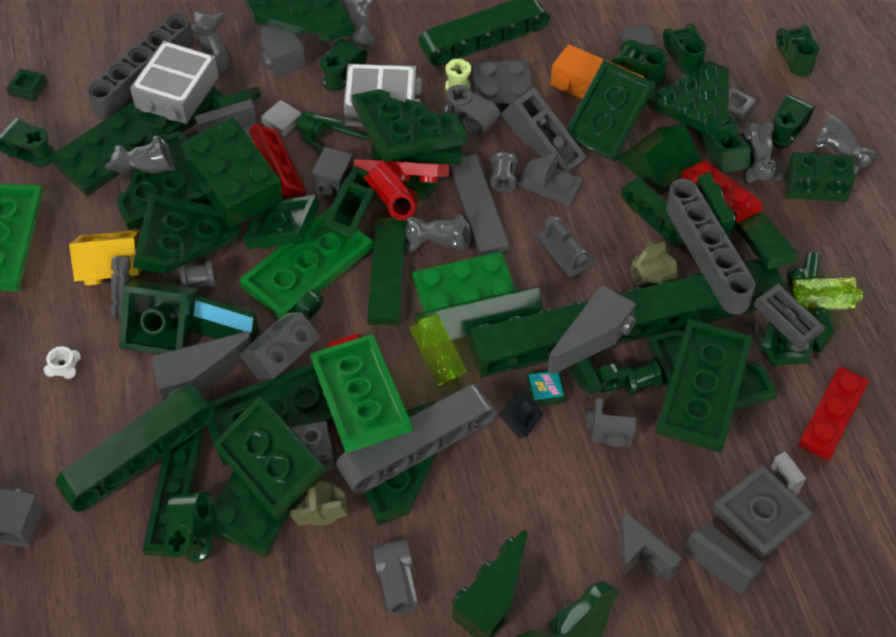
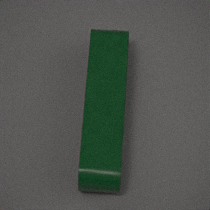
M512 0L430 28L419 36L418 45L433 66H439L453 59H460L537 32L549 23L550 15L539 0Z
M186 385L64 469L57 476L55 484L73 511H85L204 428L214 418L215 410L195 385Z

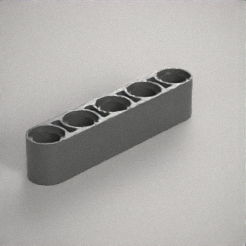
M174 13L169 15L88 86V95L94 114L97 117L108 118L133 99L130 87L163 40L187 48L193 45L194 38L191 23L186 14Z
M687 179L674 181L670 186L666 206L667 214L722 308L730 314L746 312L755 289L753 277L696 184Z
M477 384L469 385L409 417L413 432L349 453H343L336 461V467L353 493L362 494L485 427L496 417L497 410Z

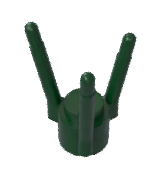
M310 111L303 112L297 122V131L303 134L301 140L310 144L320 154L324 148L314 139L322 138L327 129L371 141L368 134L343 127L344 123L342 120L317 115Z

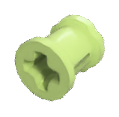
M463 59L451 60L446 65V74L448 76L445 87L446 91L454 85H463L470 89L468 76L471 74V65Z

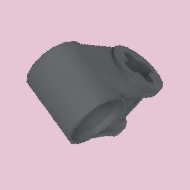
M454 85L447 90L446 99L448 105L445 107V112L452 114L454 109L453 114L458 117L464 129L475 137L483 136L499 120V108L492 101L481 97L463 85Z

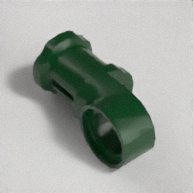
M654 359L649 360L646 365L630 368L629 366L620 368L617 364H607L595 370L602 386L599 393H608L625 388L626 392L632 396L638 390L653 386L658 389L663 386L662 372L658 362Z

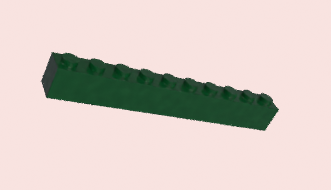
M758 259L745 263L746 268L754 279L755 289L749 308L742 314L757 311L758 309L753 306L756 299L778 283L786 290V285L777 268L767 269L762 261ZM700 273L674 281L665 280L657 285L645 288L636 287L628 292L620 293L621 296L636 303L633 314L636 322L631 332L627 336L622 334L615 345L676 329H684L687 326L688 319L709 323L741 314H730L725 311L704 275ZM589 301L574 302L568 306L553 310L544 309L536 314L524 317L515 316L507 321L494 324L486 323L470 329L469 347L480 378L549 362L551 351Z

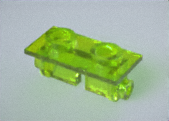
M856 277L793 280V298L807 311L812 307L818 308L820 306L828 310L856 308L857 301H862L863 298L862 290L856 289Z
M438 314L432 317H425L418 321V324L409 327L438 386L467 372Z

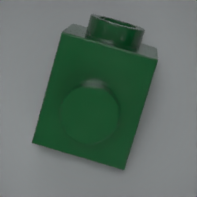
M771 322L767 323L766 334H763L761 337V347L763 353H767L773 366L812 363L814 339L810 343L807 342L799 350Z

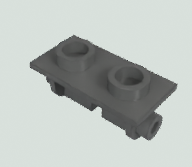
M551 216L544 222L546 225L545 230L536 234V237L570 279L596 266L589 253L583 249L563 225L560 218Z

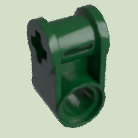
M693 23L686 24L684 28L676 30L668 28L663 31L664 47L682 73L688 74L704 63L707 45L698 34Z
M804 24L797 29L786 30L785 28L778 29L776 32L777 49L785 59L789 70L801 77L812 74L820 48L813 38L808 25Z
M342 38L338 39L334 46L320 59V67L324 71L322 76L323 87L330 91L343 89L346 86L348 64H365L368 56L367 49Z
M629 39L622 42L619 55L615 56L611 63L623 68L626 65L627 70L644 76V78L659 85L665 80L668 55L661 48L651 47Z
M787 94L773 118V146L778 148L789 147L809 122L815 105Z
M13 118L0 133V151L5 155L18 158L38 167L47 166L51 163L49 156L55 150L48 144V135L44 129Z
M208 492L174 495L170 498L167 506L168 520L164 542L165 550L171 557L181 558L185 556L190 562H204L212 550L213 518L215 515L214 499ZM176 542V543H180V544H182V545H180V547H179V546H176L174 543ZM197 542H200V543H202L203 545H202V546L196 545V543H197Z

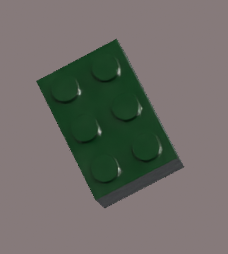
M234 116L180 143L185 166L229 228L283 201L281 180Z

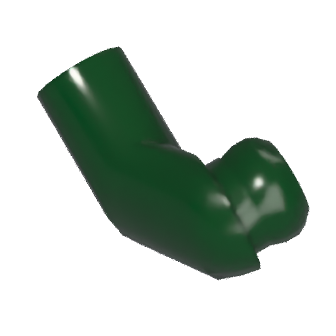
M816 252L807 253L805 255L804 268L797 266L796 271H794L793 267L788 270V283L795 288H802L817 281L821 256Z
M823 306L818 308L812 307L808 311L825 327L822 334L814 338L813 351L815 352L823 350L835 331L831 313Z

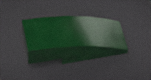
M730 114L728 122L708 134L696 129L704 148L722 173L750 168L751 147L738 134V122Z
M356 166L353 167L348 179H345L324 221L323 227L353 238L377 195L364 179V176L369 173L368 171Z

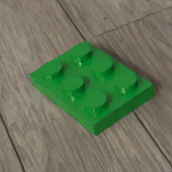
M502 252L412 272V281L423 312L516 291Z

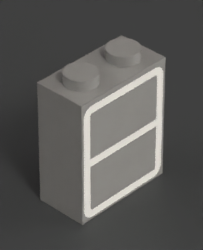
M163 40L130 87L135 108L143 112L163 116L171 121L187 124L219 77L216 58L213 55Z
M348 64L343 106L345 126H363L352 105V95L381 89L390 92L391 98L403 102L406 99L421 103L420 99H416V95H421L422 78H416V66Z

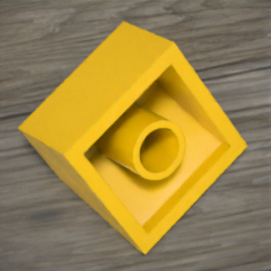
M141 230L79 235L69 244L74 281H84V285L103 283V279L111 278V274H114V270H111V262L114 256H127L130 258V270H127V274H130V281L135 280V276L139 275L142 269L133 268Z

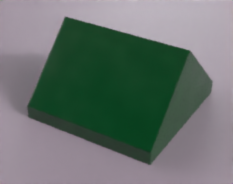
M679 124L656 128L620 155L618 161L662 194L670 188L674 181L682 179L681 171L701 163V158L685 125Z

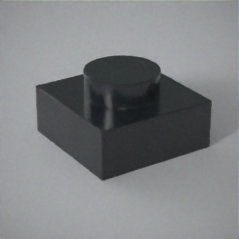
M525 390L515 391L499 416L518 438H527L543 415V412Z

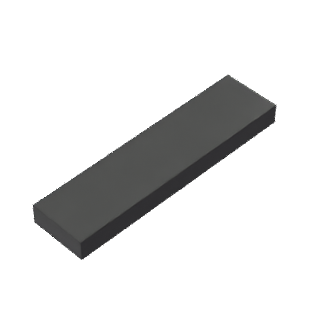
M477 155L462 156L461 165L448 164L466 221L471 228L472 238L478 255L509 252V243Z

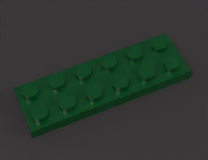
M212 86L187 124L171 121L150 112H143L135 108L133 101L49 156L51 163L86 196H89L119 176V173L105 168V165L111 160V155L115 152V146L122 145L129 152L135 147L150 144L153 141V136L158 135L162 137L180 130L183 133L196 124L195 116L213 111L209 100L224 95Z

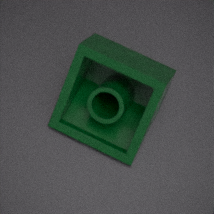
M136 279L124 285L119 348L162 354L187 347L192 332L194 300L198 296L199 288Z

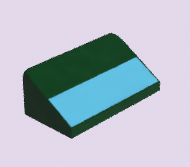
M196 296L194 300L192 331L194 333L213 339H220L248 331L251 343L256 339L259 333L256 313L201 296Z

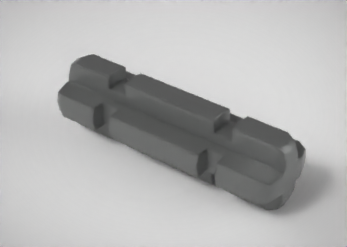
M114 256L111 262V270H114V274H111V300H113L111 317L121 319L124 285L130 283V274H127V270H130V258L127 256Z

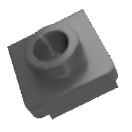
M596 397L594 409L588 408L586 428L592 429L591 442L607 443L612 447L631 446L635 433L636 418L602 414L603 398Z

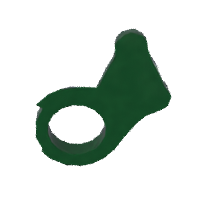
M598 581L587 588L582 598L559 611L555 618L547 623L551 633L531 630L516 637H602L610 611L618 597L619 591L606 581Z

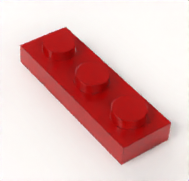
M255 123L249 130V133L256 148L281 180L282 197H304L307 192L278 131Z
M355 159L354 166L370 172L382 161ZM387 162L400 179L410 181V175H419L420 182L438 183V177H449V165Z
M707 161L697 163L681 171L682 179L690 180L697 184L699 175L711 173L715 183L719 184L722 188L723 198L727 206L733 209L736 223L762 211V201Z
M839 366L798 446L829 461L870 380Z

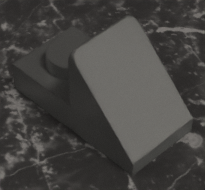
M557 153L529 161L517 180L516 186L571 207L583 185V178L557 169Z
M626 513L621 519L618 530L622 577L639 560H642L644 566L651 574L657 577L661 576L665 581L669 582L677 573L682 558Z

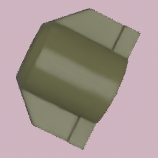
M650 240L644 242L645 250H643L641 255L634 257L630 271L634 281L638 285L646 287L652 283H660L665 280L678 278L676 260L666 253L665 242H660L656 245Z
M317 480L297 499L295 509L290 510L291 518L298 526L332 524L337 518L349 516L347 495L331 482Z

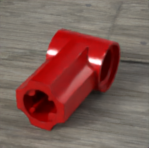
M385 160L364 176V179L388 206V211L392 217L397 220H407L414 214L419 204L418 195L414 190L405 185ZM406 198L409 200L411 208L408 210L400 209L396 199Z

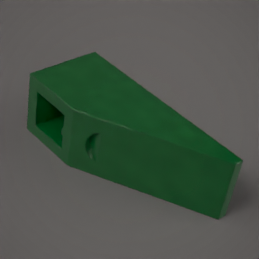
M524 529L516 538L510 536L499 550L500 555L492 563L490 561L485 562L476 574L477 580L469 588L466 586L462 587L452 600V619L473 637H494L509 621L526 547L528 532Z

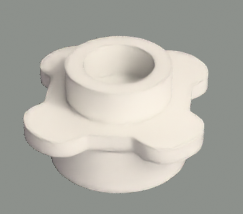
M63 346L52 349L46 358L48 365L44 367L45 375L47 377L63 376L65 379L73 378L76 375V363L81 359L80 353L77 350L71 351Z

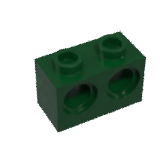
M792 152L785 173L786 198L846 202L855 182L853 156Z

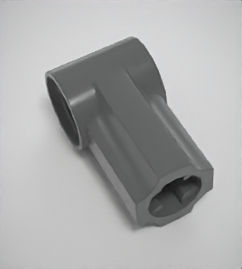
M403 539L371 546L374 568L377 578L381 580L382 593L388 614L401 615L417 608L418 601L411 575L413 569L407 540Z

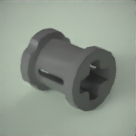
M500 152L493 156L492 167L494 168V174L491 176L490 186L494 190L509 192L516 188L514 172L518 166V158L515 155Z
M206 261L204 265L192 267L183 265L179 267L182 286L193 288L216 287L211 261Z

